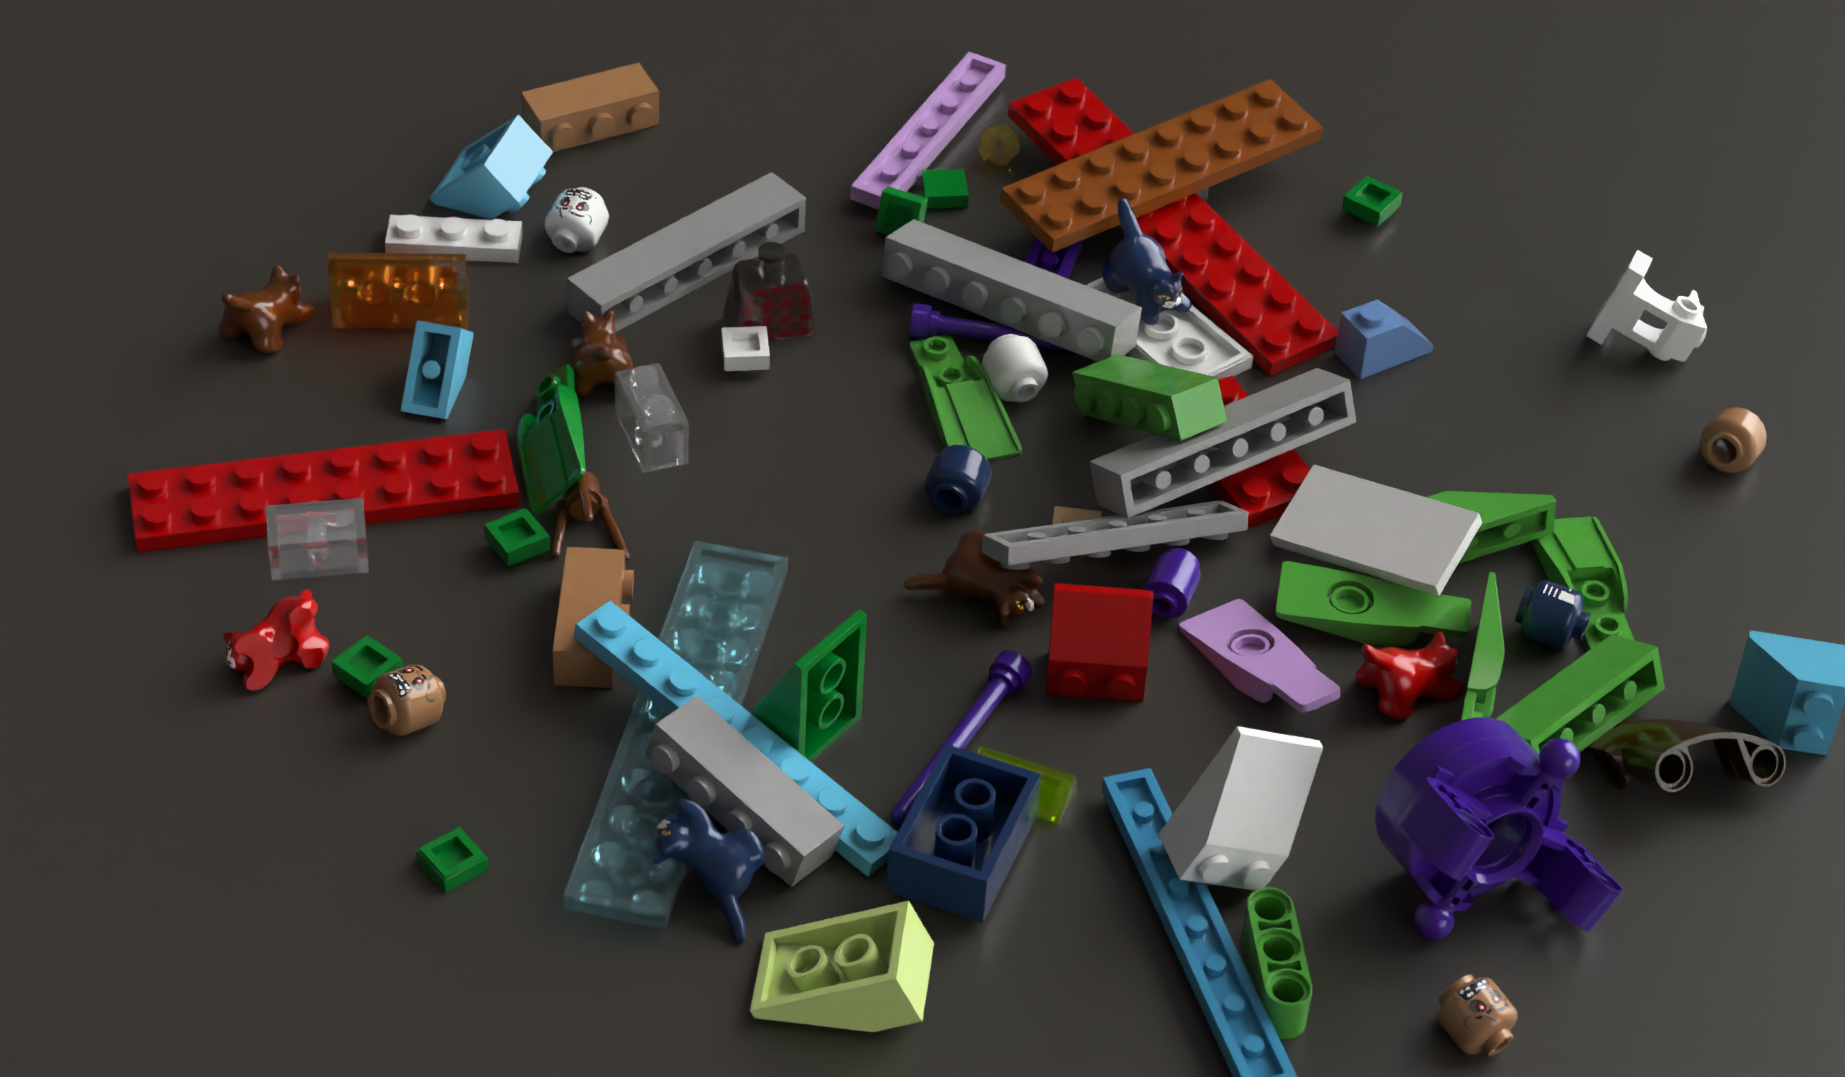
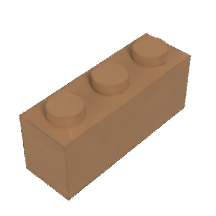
M640 63L521 92L522 119L552 152L659 125V90Z
M567 547L553 644V685L613 688L615 671L577 641L573 635L576 623L609 601H612L630 616V604H623V600L633 598L634 570H625V550Z

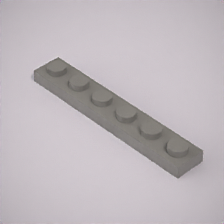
M1219 500L1144 511L1130 518L1114 515L983 534L982 553L1001 562L1003 568L1023 570L1030 567V562L1044 561L1053 564H1063L1070 562L1071 556L1085 555L1103 558L1110 556L1111 550L1125 549L1133 552H1143L1150 550L1151 544L1164 543L1172 546H1183L1189 544L1190 539L1198 537L1209 540H1223L1228 538V533L1248 530L1249 512Z

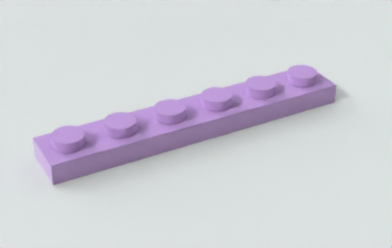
M968 52L851 185L850 199L874 209H879L881 192L889 186L907 192L921 176V170H926L1004 80L1006 64Z

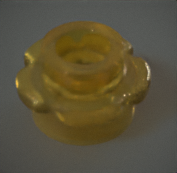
M990 125L981 134L982 142L979 144V151L985 160H991L992 164L1002 166L1008 164L1011 158L1017 156L1020 149L1019 139L1014 129L1009 125ZM998 140L1002 142V147L1000 149H998L995 145L996 141Z

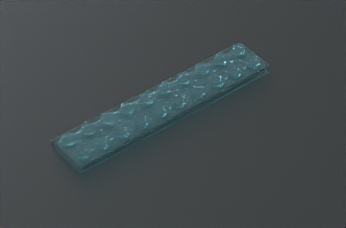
M694 541L659 636V640L741 706L788 572V558ZM640 691L564 892L563 903L565 910L666 929L687 865L677 859H667L659 864L653 862L657 852V827L666 813L677 815L675 806L680 798L692 800L686 792L667 775L659 772L653 763L645 757L655 724L668 716V714Z

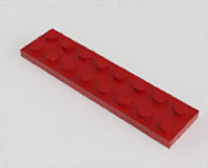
M505 429L128 474L137 553L519 506V490Z

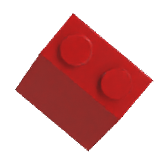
M1055 583L1047 653L1045 694L1143 702L1148 670L1153 591Z

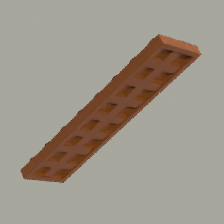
M1269 79L1002 187L1000 202L1053 253L1120 225L1117 202L1120 198L1127 199L1137 218L1321 141L1324 127Z

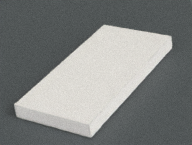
M1103 277L1085 285L1136 305L1131 291L1115 294L1108 290ZM1193 305L1189 312L1186 313L1175 310L1161 312L1158 322L1154 325L1146 324L1140 319L1136 347L1127 353L1132 358L1218 377V380L1229 376L1234 377L1252 368L1253 355Z
M1313 465L1270 534V538L1274 546L1439 596L1480 528L1482 520L1478 512Z

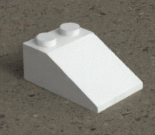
M1237 726L1159 832V836L1179 879L1249 890L1264 888L1289 856L1323 750L1320 741Z

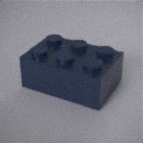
M945 744L889 848L886 891L983 923L1037 817L1041 774Z

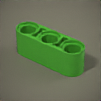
M1259 888L1252 892L1247 900L1242 930V944L1249 976L1279 1039L1287 1040L1302 1034L1306 1027L1312 997V982L1291 897L1277 888Z

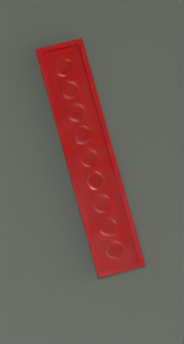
M1077 77L1010 102L1007 116L1056 165L1135 134ZM1197 193L1136 218L1142 233L1151 236L1164 248L1166 264L1171 273L1183 272L1181 279L1182 290L1226 334L1253 355V361L1269 377L1335 348L1338 330Z

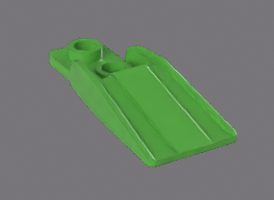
M950 335L933 336L927 339L911 341L909 343V353L920 372L919 378L924 396L944 447L952 445L971 447L984 455L988 462L1021 455V443L999 395L991 383L989 375L974 356H968L964 361Z
M1594 516L1555 519L1553 534L1532 540L1531 542L1549 581L1582 593L1584 597L1583 611L1591 613L1589 623L1582 638L1587 652L1611 634L1634 640L1625 618L1628 590L1623 566L1599 519Z
M1285 561L1282 563L1275 615L1287 621L1364 644L1405 646L1414 642L1419 632L1430 634L1442 632L1444 636L1466 638L1469 632L1472 603L1468 598L1443 594L1436 596L1384 579Z
M1489 572L1461 720L1478 717L1490 718L1493 712L1496 685L1500 680L1505 653L1495 572Z

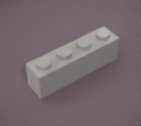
M695 696L655 724L645 757L653 763L659 772L667 775L686 792L694 803L705 809L725 827L728 833L743 828L756 834L763 845L765 854L764 865L768 870L783 879L790 887L794 886L832 857L844 825L701 698Z

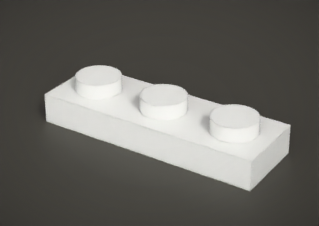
M390 215L385 240V252L388 257L518 263L522 241V221Z

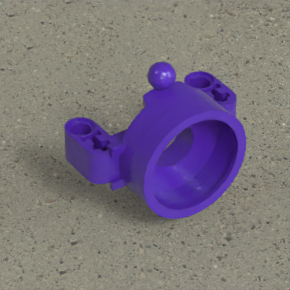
M1485 717L1470 718L1449 724L1430 734L1415 745L1395 766L1379 795L1375 812V824L1382 844L1430 898V900L1424 901L1417 907L1414 915V926L1420 935L1429 940L1445 938L1451 933L1454 926V911H1467L1473 903V896L1488 892L1512 877L1536 886L1550 903L1578 928L1587 932H1591L1623 890L1618 882L1584 846L1563 833L1569 824L1558 817L1562 801L1561 789L1565 785L1562 779L1572 776L1577 772L1580 765V752L1574 743L1568 739H1551L1542 746L1540 754H1538L1511 725L1504 721Z

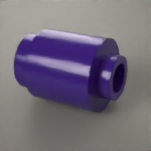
M1172 548L1156 559L1143 587V590L1153 591L1152 613L1164 618H1176L1185 613L1201 577L1199 561L1191 552L1181 548Z

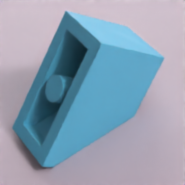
M417 320L401 406L402 412L448 419L466 378L473 332L463 328Z

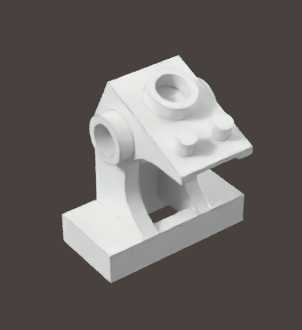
M1637 250L1595 317L1586 336L1602 345L1613 328L1645 346L1653 356L1660 360L1668 361L1672 358L1685 362L1692 350L1698 348L1706 336L1707 325L1703 317L1704 306L1700 305L1697 292L1692 290L1688 297L1679 296L1676 301L1669 300L1652 290L1644 280V276L1653 258ZM1644 310L1666 321L1667 325L1664 329L1654 328L1643 323L1639 318Z

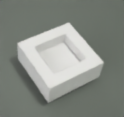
M766 326L721 328L724 371L770 370V352Z

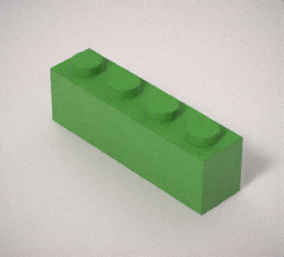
M1119 354L1072 372L1076 386L1074 398L1082 415L1181 441L1227 422L1218 377Z
M1611 634L1496 719L1511 725L1538 754H1540L1544 744L1551 739L1557 738L1568 739L1581 752L1665 689L1658 647Z

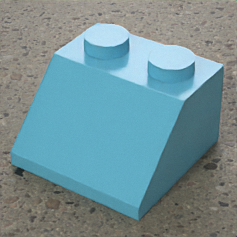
M517 115L465 147L429 199L434 205L488 219H493L506 210L512 214L519 210L529 199L530 196L526 193L527 190L545 175L546 170L543 166L553 152L527 123Z
M1749 630L1731 693L1730 706L1766 738L1782 749L1828 756L1845 702V645Z

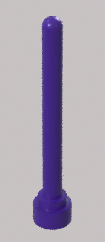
M917 303L913 305L909 339H927V337L937 336L938 333L994 341L1003 335L1014 334L1028 337L1035 342L1037 348L1072 352L1007 325L940 316V311L931 310L932 305Z
M1005 650L989 667L988 686L892 809L891 817L895 823L903 824L945 744L964 749L1003 697L1020 692L1032 677L1033 670L1030 663L1022 655L1014 651Z

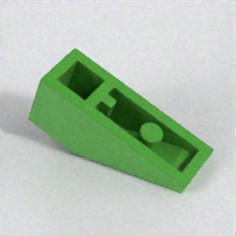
M1443 491L1427 496V498L1480 514L1482 524L1458 564L1545 537L1554 532L1556 500L1552 495Z

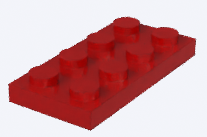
M1233 376L1218 380L1224 406L1249 396ZM1292 449L1213 482L1210 486L1224 502L1249 512L1248 528L1283 515L1309 473L1310 467Z

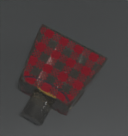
M766 242L759 246L758 258L738 261L734 265L723 312L726 327L766 326L768 341L816 335L809 288L798 256L794 254L785 255V248L780 243Z

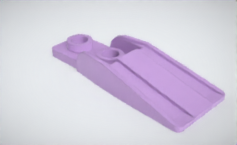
M1236 599L1179 624L1181 633L1238 690L1258 702H1268L1272 699L1274 692L1297 711L1306 713L1317 710L1321 706L1340 698V687L1318 671L1316 665L1287 636L1242 599Z

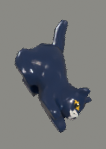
M1120 198L1117 202L1118 218L1124 237L1111 250L1109 260L1103 264L1102 275L1106 287L1115 294L1131 291L1136 305L1142 307L1140 319L1146 324H1156L1159 320V314L1165 310H1175L1181 313L1189 312L1192 305L1188 297L1182 292L1181 279L1183 272L1171 273L1166 264L1164 248L1151 236L1142 233L1127 199Z
M680 798L675 806L677 815L666 813L657 827V852L653 862L659 864L667 859H677L685 863L692 870L702 888L719 901L734 939L738 943H742L746 939V920L737 900L749 886L754 872L764 864L765 854L763 845L756 834L743 828L726 834L719 833L702 807L688 799Z

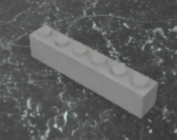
M770 172L567 278L568 313L581 323V315L585 311L590 312L593 316H602L604 312L611 310L615 314V329L617 332L735 269L738 263L756 258L760 255V245L763 243L777 242L780 245L804 232L806 197L773 172Z
M914 219L885 238L881 276L1003 325L1010 326L1097 362L1116 354L1124 356L1136 347L1142 310L1140 306Z
M1316 368L1225 405L1227 422L1182 441L1155 434L1089 461L1097 505L1130 518L1356 423V415L1350 380Z

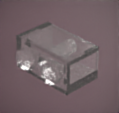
M660 363L615 372L616 415L643 472L646 473L687 464L689 422Z
M363 498L266 506L272 580L369 572Z

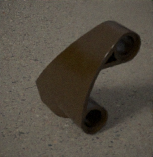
M1641 719L1620 722L1582 750L1594 754L1602 775L1613 787L1619 790L1625 789L1634 782L1667 792L1682 790L1689 783L1693 772L1692 758L1687 747L1704 740H1713L1723 769L1728 776L1735 780L1769 787L1776 784L1782 778L1786 767L1785 753L1780 746L1773 742L1720 727L1670 719Z

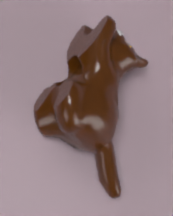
M275 265L271 272L269 284L256 291L242 292L236 296L228 293L222 295L221 299L225 308L223 319L219 324V331L230 339H237L247 334L251 337L253 348L256 351L266 354L277 353L283 346V339L281 338L282 327L284 325H297L307 322L312 318L315 311L312 304L299 302L302 296L300 276L297 273L289 275L283 271L280 265Z
M607 310L602 316H593L588 311L583 312L581 315L582 338H576L570 344V354L573 357L571 367L574 369V391L577 393V396H587L594 386L600 384L611 385L619 394H628L636 388L637 382L632 375L633 362L627 351L625 339L615 336V314L611 310Z
M972 531L963 534L960 537L958 548L948 558L942 573L918 574L904 582L903 587L907 590L950 589L968 599L989 601L999 609L1001 626L1003 628H1006L1013 619L1019 618L1022 614L1030 612L1034 608H1041L1045 604L1044 598L1036 589L1040 587L1043 580L1030 567L1023 570L1006 569L1001 566V562L982 553L983 534H988L985 531Z

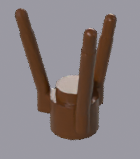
M585 471V474L563 493V498L556 503L557 518L552 540L551 556L553 558L560 556L568 516L572 515L577 520L591 522L598 513L603 519L615 548L625 550V561H628L630 554L610 511L608 498L601 495L598 478L594 474Z

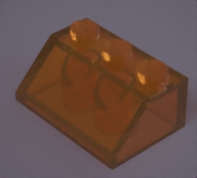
M328 253L327 263L333 328L415 329L418 320L469 329L471 288L470 265L466 254Z

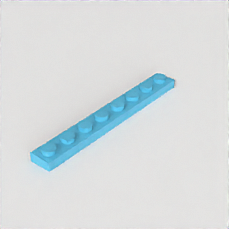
M612 601L607 602L576 623L573 637L668 715L695 696L701 698L844 825L835 851L863 874L869 877L888 862L889 848L898 833L896 830Z

